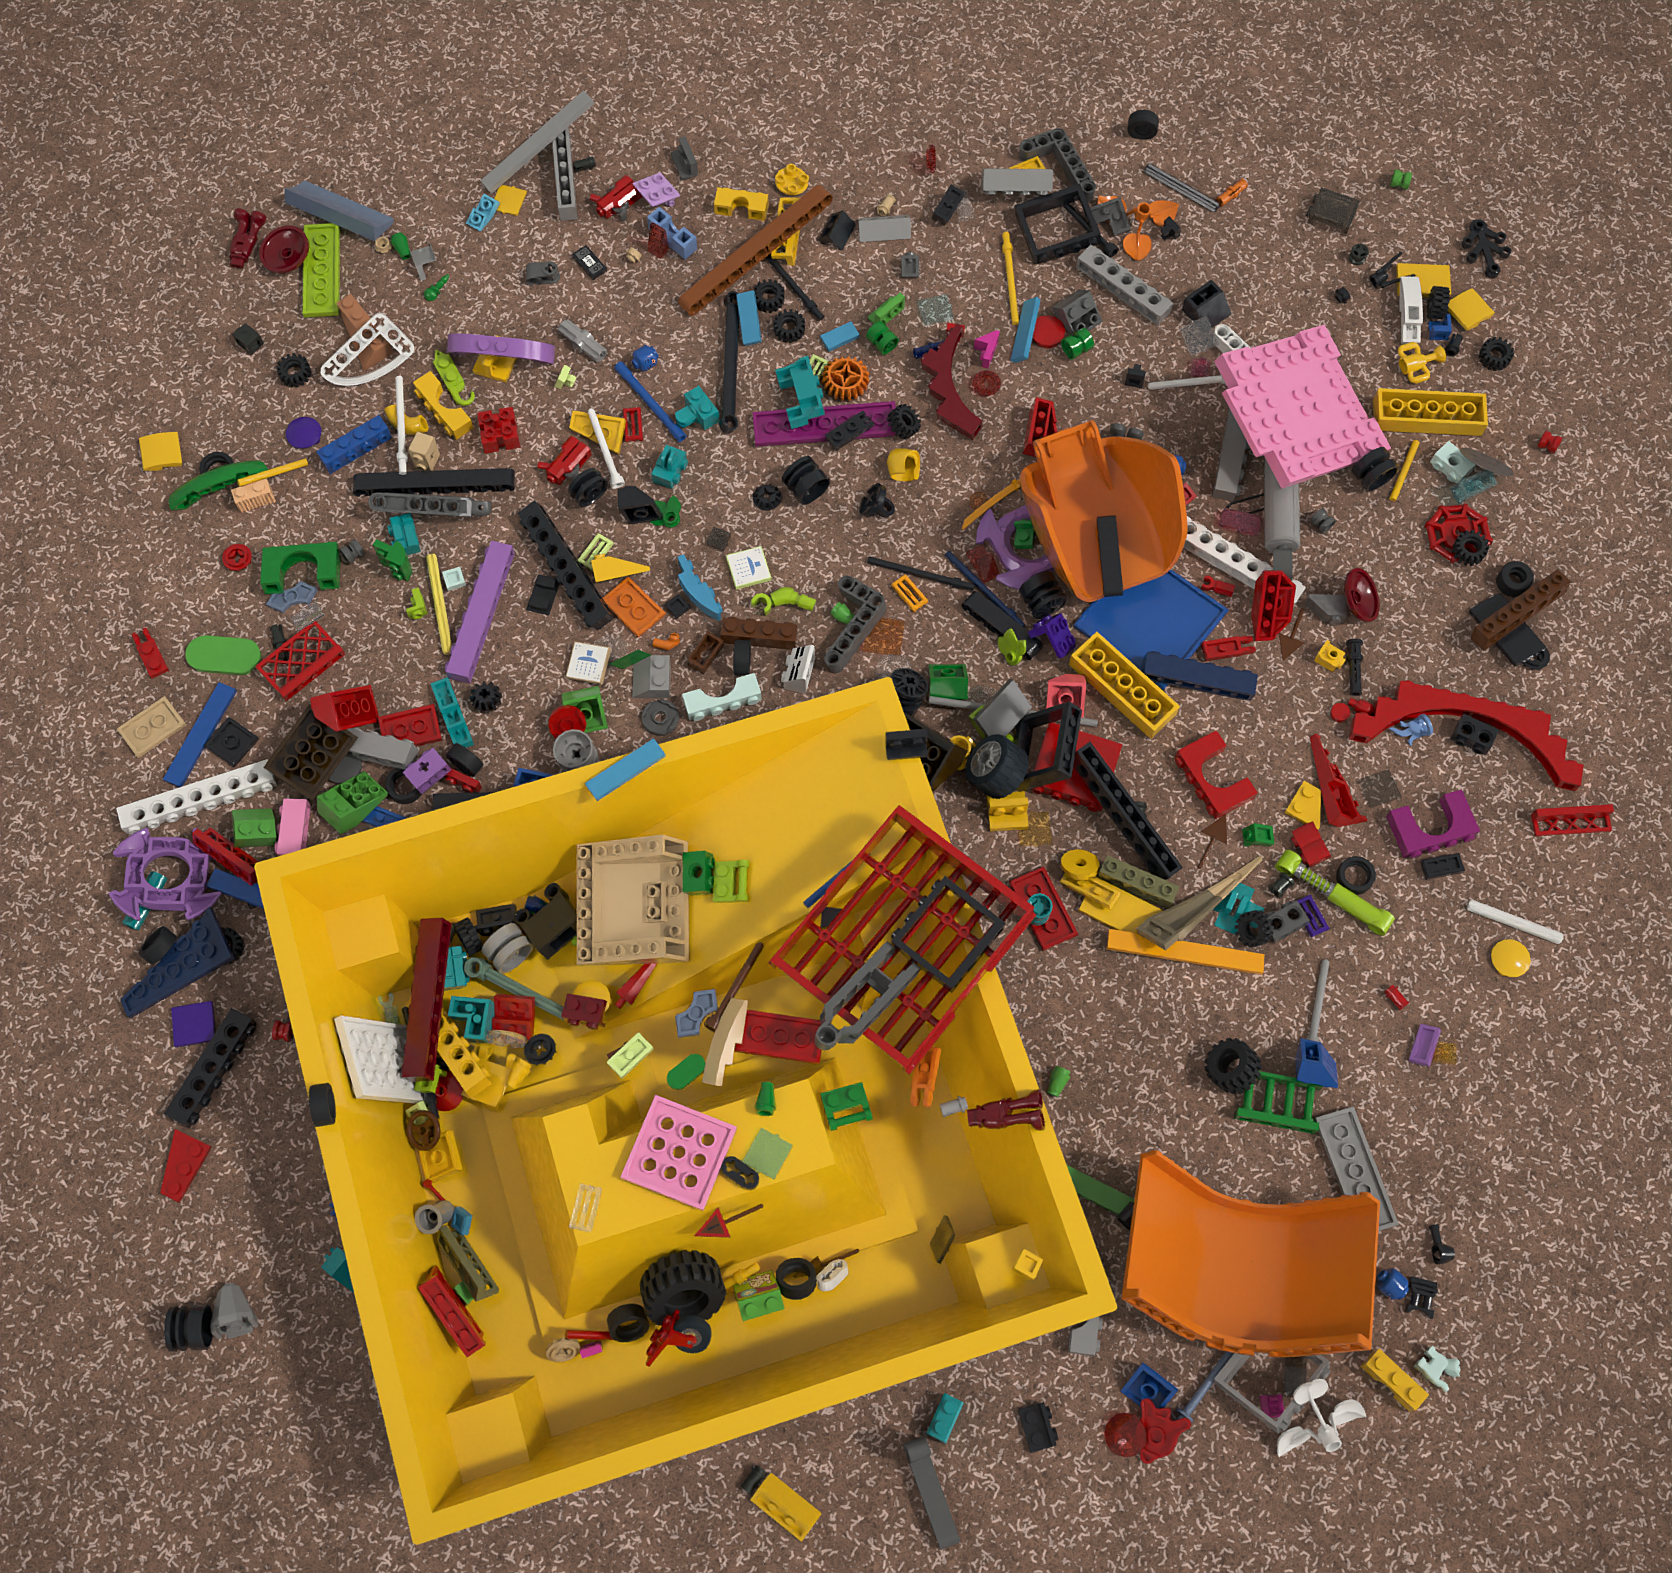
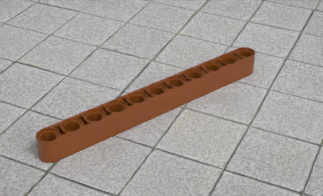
M816 185L684 292L678 299V305L690 316L697 314L831 204L833 196L821 185Z

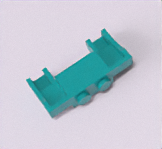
M808 356L799 358L789 366L775 369L780 390L794 386L799 401L798 406L786 409L791 429L808 425V419L825 415L821 399L824 398L822 389L817 388L820 385L818 375L813 374Z

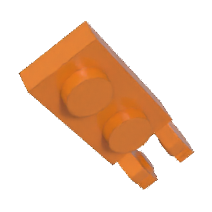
M931 1047L914 1069L910 1098L913 1107L919 1105L920 1091H924L923 1106L925 1108L932 1106V1091L935 1088L941 1049L938 1047Z

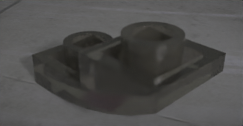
M1305 1356L1285 1357L1284 1397L1294 1398V1391L1300 1385L1307 1383V1357Z

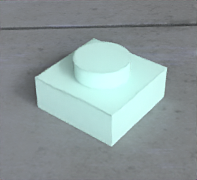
M460 567L442 572L448 591L466 586Z

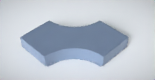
M300 581L295 587L284 590V593L272 594L266 605L284 613L289 607L296 604L309 605L318 589Z
M715 989L694 992L691 1006L685 1012L675 1015L678 1038L700 1035L699 1031L703 1020L718 1009Z

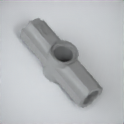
M564 320L560 324L558 332L568 339L575 349L578 348L580 353L584 352L596 362H600L605 358L607 349L595 341L589 331L586 329L581 330L570 320Z

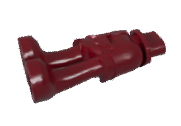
M237 208L234 211V218L238 222V229L231 241L229 256L231 261L229 265L233 268L243 269L244 264L248 262V258L258 240L257 234L266 223L267 217L259 211H252L250 216L246 210ZM250 223H251L249 233L247 234L246 232H247L248 226H249Z
M1036 1089L1022 1098L1014 1100L1011 1097L1003 1098L998 1101L988 1102L982 1106L977 1105L975 1109H968L969 1127L978 1126L979 1128L1001 1129L1016 1124H1031L1037 1131L1045 1130V1119L1041 1110L1043 1108L1041 1091ZM1016 1109H1037L1029 1112L1012 1114L1013 1110Z

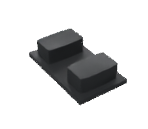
M544 575L537 576L526 608L527 611L544 615L550 614L560 584L556 578Z

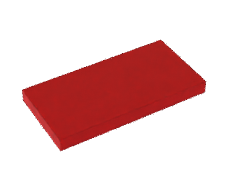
M1044 866L1008 882L1011 889L1026 901L1032 895L1038 893L1045 894L1052 901L1053 907L1047 922L1039 926L1029 924L1042 951L1078 936V932Z
M747 1010L742 1044L735 1043L734 1052L820 1065L822 1050L815 1045L814 1036L821 1026V1021Z

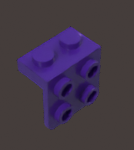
M1062 613L1051 616V614L1043 616L1028 631L1030 638L1046 633L1059 659L1066 656L1076 647L1075 638L1071 634L1068 623Z

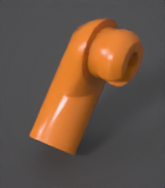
M671 633L667 640L654 638L652 646L667 651L679 645L680 636L677 633Z

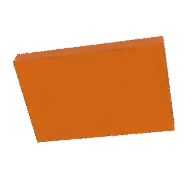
M629 576L603 597L611 612L638 638L666 615Z

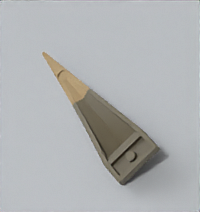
M1262 856L1257 857L1232 875L1194 897L1150 916L1136 928L1137 933L1162 949L1167 950L1176 941H1181L1262 861Z

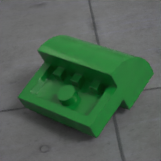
M376 539L373 547L380 560L379 562L390 569L392 577L399 581L403 579L408 582L412 575V566L403 545L396 541L391 546Z

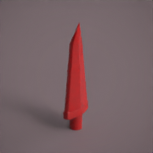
M657 963L644 964L617 990L616 994L620 996L614 1004L617 1008L621 1009L626 1002L630 1005L635 1002L636 997Z

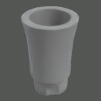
M444 1200L421 1206L415 1213L417 1228L425 1234L437 1232L442 1225L451 1220L455 1209L454 1205L450 1201Z

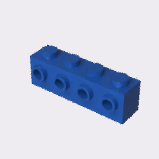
M378 415L316 452L329 474H332L390 440L392 436L387 425Z

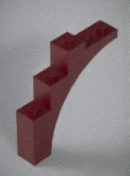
M956 324L954 328H950L946 335L947 338L938 345L936 351L931 348L928 353L925 352L923 354L921 366L922 370L934 376L928 384L930 395L942 401L936 409L937 419L973 440L983 427L982 420L973 414L962 402L952 380L953 356L964 334L963 327Z

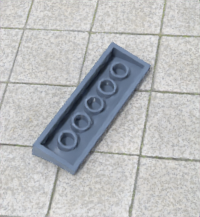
M305 180L297 186L284 188L285 203L373 241L377 240L393 224L392 217Z

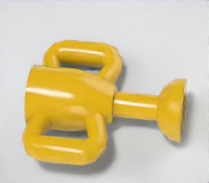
M1409 342L1398 348L1400 356L1399 367L1404 375L1408 374V379L1413 384L1427 381L1430 378V371L1426 367L1427 362L1436 360L1439 363H1444L1446 361L1445 350L1440 345L1434 349L1433 353L1428 355L1421 354L1420 347L1416 342ZM1415 349V354L1407 356L1404 351ZM1419 369L1424 372L1422 375L1413 377V372Z

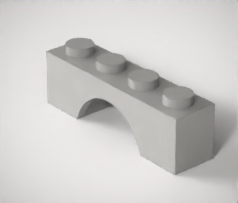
M1099 1316L1089 1319L1082 1327L1071 1330L1068 1353L1094 1357L1096 1352L1099 1353L1100 1340L1097 1339V1334L1102 1329L1103 1319L1099 1318Z

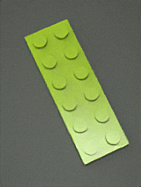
M333 223L304 225V233L309 240V252L303 262L304 318L339 316V309L336 303L340 301V226Z

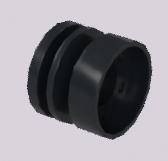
M804 456L793 462L786 469L782 476V482L790 491H793V495L802 505H807L825 493L830 485V478L823 470L819 469L818 464L815 463L812 457Z
M1044 571L1034 575L1019 588L1020 596L1028 604V609L1032 612L1031 614L1035 619L1053 614L1067 603L1068 598L1063 593L1062 588L1057 587L1058 581L1051 571Z
M899 668L894 670L890 678L893 681L903 712L915 716L928 691V683L917 671L909 668Z
M185 1305L180 1308L178 1306H171L168 1309L165 1318L164 1336L169 1352L186 1351L188 1346L193 1351L208 1350L213 1339L210 1327L213 1313L210 1305H193L190 1310Z

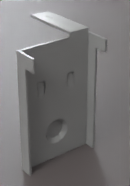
M431 244L430 246L410 251L420 280L426 279L422 265L436 261Z

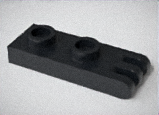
M861 411L827 433L825 439L837 451L871 429L875 423L870 421L869 416H866L864 411Z

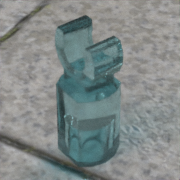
M389 993L390 1000L388 1002H384L382 996H378L379 1003L384 1006L382 1011L385 1022L401 1025L396 1006L392 1004L394 1001L393 994Z

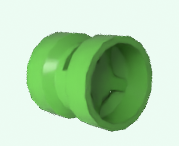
M1395 169L1390 186H1400L1402 189L1407 190L1412 173H1403L1401 170Z

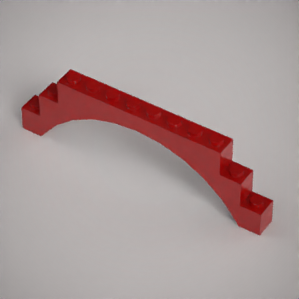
M1405 680L1400 681L1397 685L1394 700L1387 696H1378L1374 702L1372 716L1368 713L1360 712L1356 713L1352 718L1348 740L1367 744L1384 730L1400 723V721L1403 722L1417 718L1420 714L1460 717L1466 714L1509 734L1525 746L1543 765L1557 788L1576 791L1581 786L1584 764H1579L1574 760H1565L1567 739H1563L1558 735H1549L1551 714L1541 710L1533 711L1523 706H1511L1505 702L1489 701L1484 697L1476 698L1466 693L1458 694L1448 689H1436L1430 685H1419Z

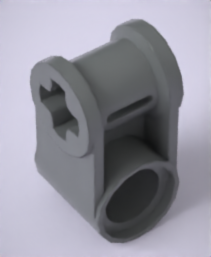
M532 262L526 265V283L530 286H533V284H554L560 280V273L555 262Z

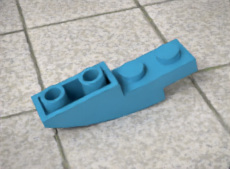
M684 554L678 556V565L682 571L681 574H678V580L683 591L701 611L717 621L721 620L723 610L720 603H716L714 600L715 593L712 587L708 588L706 582L701 583L698 575L693 574L692 570H694L690 559L687 560Z

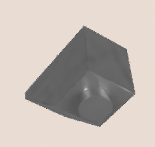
M1309 594L1305 600V605L1323 622L1339 625L1347 617V605L1344 595Z

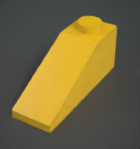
M605 553L594 555V559L591 560L596 582L650 571V567L647 565L611 556L605 557Z

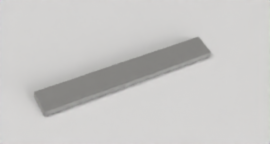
M583 90L480 181L492 194L595 104L594 101Z

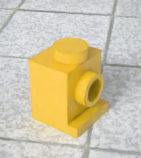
M1327 640L1314 661L1334 672L1336 668L1340 669L1346 661L1343 658L1345 652L1331 645L1330 641Z

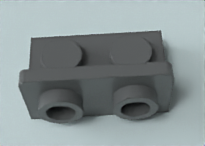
M686 137L679 138V146H677L678 150L671 152V157L681 179L686 180L698 176L697 161Z

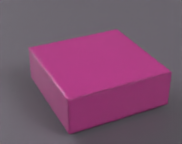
M600 1340L580 1347L581 1358L603 1351Z

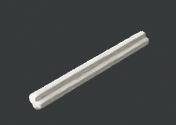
M1470 900L1467 904L1468 911L1556 944H1560L1563 940L1564 935L1558 931L1475 900Z

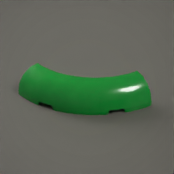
M248 460L226 464L206 471L182 484L169 496L170 509L186 510L202 499L201 495L224 489L227 485L235 483L238 479L266 471L268 468L260 460Z

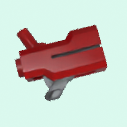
M628 175L615 183V188L603 197L595 194L590 195V200L596 202V211L599 216L609 219L614 214H620V220L625 221L627 219V209L642 198L640 192L634 187L633 180Z
M570 436L561 446L562 452L551 464L538 462L537 468L546 470V478L552 484L557 483L561 485L566 478L574 479L579 474V469L591 457L590 448L573 436Z

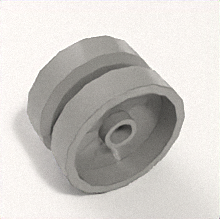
M515 923L507 924L498 929L482 947L481 952L489 961H493L494 967L501 974L510 972L518 967L530 955L534 947L527 936H522L523 932Z

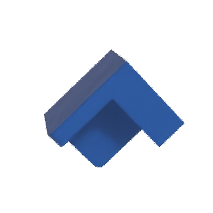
M1446 314L1443 321H1429L1430 340H1448L1452 332L1450 314Z

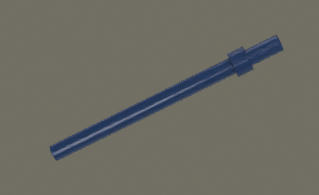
M950 550L946 552L945 557L975 584L994 605L1021 626H1026L1016 616L1017 613L1012 608L1009 609Z

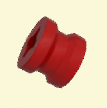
M276 1020L272 1028V1039H283L285 1042H290L293 1036L291 1022L283 1023L281 1020Z

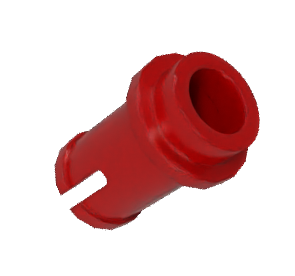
M1391 985L1384 991L1385 997H1389L1401 1010L1410 1002L1400 993L1398 986Z

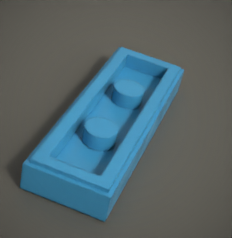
M752 290L736 294L743 345L748 346L761 343L755 292Z

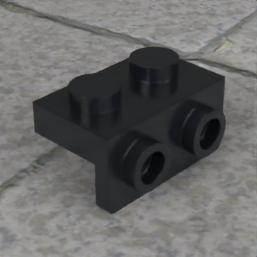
M513 903L476 910L477 925L474 926L476 932L481 936H490L503 926L515 923L513 918L517 912L516 905Z

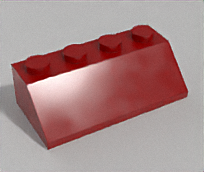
M371 685L330 692L310 698L314 716L335 731L379 722V714Z

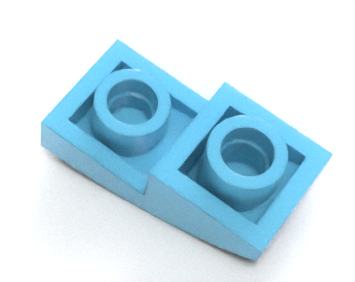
M483 194L477 208L472 209L466 224L482 231L495 214L500 202Z

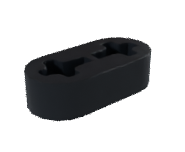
M734 1156L726 1157L723 1160L721 1169L727 1178L745 1190H753L758 1186L759 1176L754 1169ZM735 1162V1168L739 1170V1173L733 1170L727 1172L726 1164ZM742 1173L748 1177L751 1174L754 1175L753 1180L755 1183L746 1185L745 1178L741 1176Z

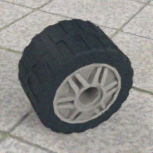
M992 734L985 737L972 749L965 765L966 779L990 798L1000 799L1007 797L1023 782L1029 766L1028 756L1023 749L1005 736Z

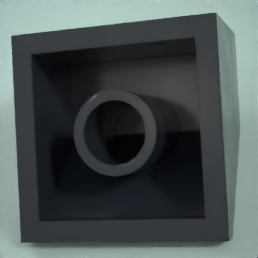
M625 486L624 488L617 489L618 509L628 524L663 520V514L654 499L636 486Z

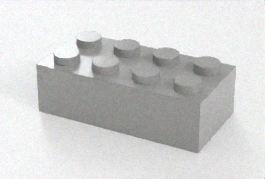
M981 169V190L985 191V194H996V191H1002V194H1014V191H1019V194L1030 195L1031 191H1036L1038 195H1047L1048 191L1053 189V169Z

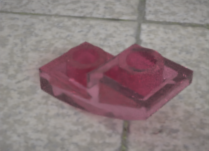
M1224 508L1219 525L1223 528L1238 530L1239 533L1257 536L1262 518L1246 512Z

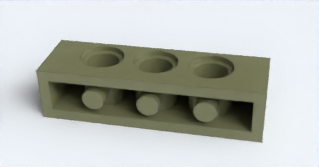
M1109 855L1106 856L1098 874V878L1166 909H1169L1173 904L1180 887Z

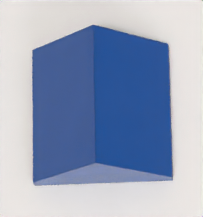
M1142 1362L1137 1366L1121 1392L1140 1407L1142 1399L1149 1398L1157 1408H1163L1176 1394L1178 1388Z

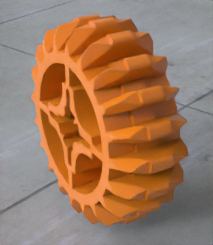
M841 355L839 360L834 358L833 362L829 361L828 366L824 367V372L822 373V385L825 392L828 391L829 397L834 395L835 400L841 397L842 402L844 398H847L850 402L851 397L857 400L858 395L862 396L869 384V372L866 365H863L862 360L857 362L856 357L850 359L849 355L847 358Z

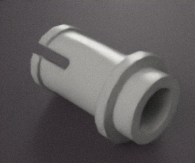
M957 1096L958 1099L939 1104L943 1117L960 1111L964 1113L968 1109L965 1097L960 1098V1096Z

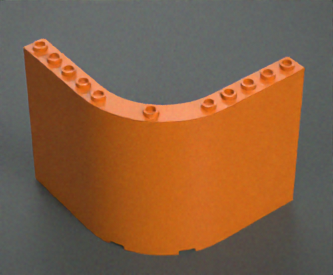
M1151 1150L1148 1153L1140 1154L1121 1299L1176 1334L1191 1341L1195 1339L1205 1341L1207 1347L1250 1356H1254L1255 1352L1269 1353V1357H1298L1371 1350L1380 1201L1372 1196L1371 1193L1360 1192L1357 1195H1341L1336 1198L1324 1197L1322 1200H1305L1302 1203L1290 1202L1282 1205L1253 1203L1250 1200L1235 1199L1211 1189V1187L1199 1181L1197 1177L1188 1173L1186 1169L1181 1168L1173 1160L1168 1159L1160 1151Z

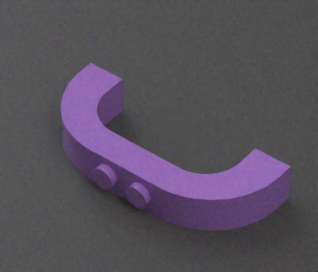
M448 334L447 354L466 356V354L488 355L554 364L555 346L516 338L474 334Z

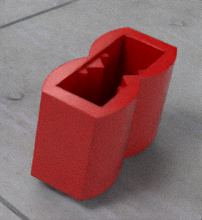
M1313 821L1292 831L1294 836L1291 837V840L1296 848L1300 847L1303 853L1299 855L1304 865L1309 864L1311 868L1331 858V854Z

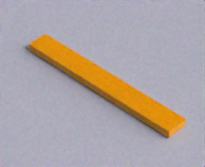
M1114 929L1108 930L1107 950L1262 975L1264 972L1265 954L1187 941H1176L1171 947L1164 950L1138 933Z

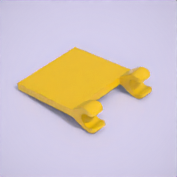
M482 1044L479 1048L478 1057L480 1061L478 1064L480 1067L485 1066L491 1074L488 1079L492 1084L474 1098H471L465 1090H463L461 1095L498 1108L507 1087L506 1082L513 1062L518 1057L510 1053L505 1067L487 1061L493 1049L486 1044Z

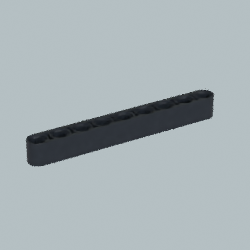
M510 468L408 471L406 475H400L399 472L357 473L353 476V495L360 497V495L371 496L373 493H419L421 495L433 494V492L449 494L451 492L469 493V491H473V493L489 490H492V492L515 490V471Z

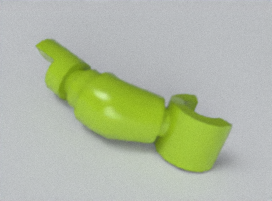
M781 587L769 594L770 597L763 593L756 594L751 600V607H756V604L759 602L766 603L767 606L764 608L765 616L770 613L773 605L777 607L784 604H798L800 608L813 611L816 599L804 594L800 596L793 588Z

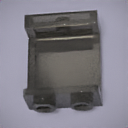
M1321 187L1319 193L1314 194L1311 202L1314 204L1313 207L1309 206L1306 216L1309 217L1307 223L1310 224L1311 220L1314 219L1340 228L1339 235L1346 237L1360 200Z

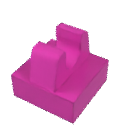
M1282 1394L1260 1396L1261 1411L1270 1418L1282 1415L1284 1412Z

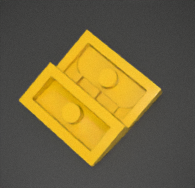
M1473 288L1459 294L1448 303V311L1466 331L1475 328L1480 322L1491 318L1495 314Z
M178 432L157 433L139 438L143 471H159L163 467L182 466Z

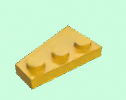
M572 411L569 428L599 444L588 413ZM596 414L608 449L619 455L626 420L624 418Z

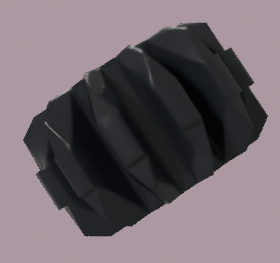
M483 681L481 686L476 684V689H471L472 695L469 697L470 701L473 702V708H478L480 713L485 709L486 713L489 714L490 708L496 711L495 705H501L500 699L502 698L499 687L494 686L493 682L487 685Z

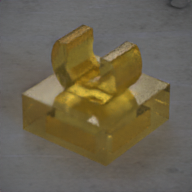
M1437 1042L1435 1063L1457 1064L1456 1044Z

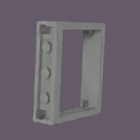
M1234 1353L1214 1378L1215 1384L1277 1434L1281 1430L1285 1431L1292 1421L1290 1418L1294 1413L1298 1414L1303 1409L1305 1403L1298 1404L1293 1399L1278 1420L1274 1421L1228 1385L1250 1357V1355ZM1322 1355L1305 1356L1318 1366V1369L1307 1382L1315 1379L1325 1380L1331 1371L1329 1369V1360Z

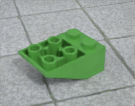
M364 771L318 795L317 812L334 829L343 834L356 827L388 796V792Z

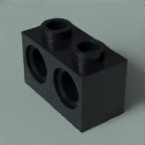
M1463 714L1458 720L1450 739L1454 740L1459 746L1471 748L1476 754L1486 755L1491 749L1499 730ZM1479 738L1484 739L1486 743L1481 742Z

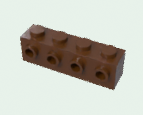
M736 617L723 618L721 639L724 640V644H735V640H750L751 646L787 650L796 648L797 625L791 622L775 623L772 620L764 622L752 618L743 620Z

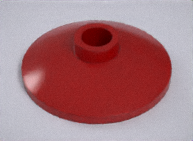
M444 1070L447 1072V1076H439L436 1092L433 1094L437 1098V1110L451 1111L461 1103L463 1099L461 1094L464 1089L452 1071Z

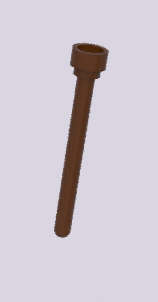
M762 942L756 943L716 1013L708 1017L703 1024L710 1031L715 1033L731 998L736 996L763 950L764 944Z

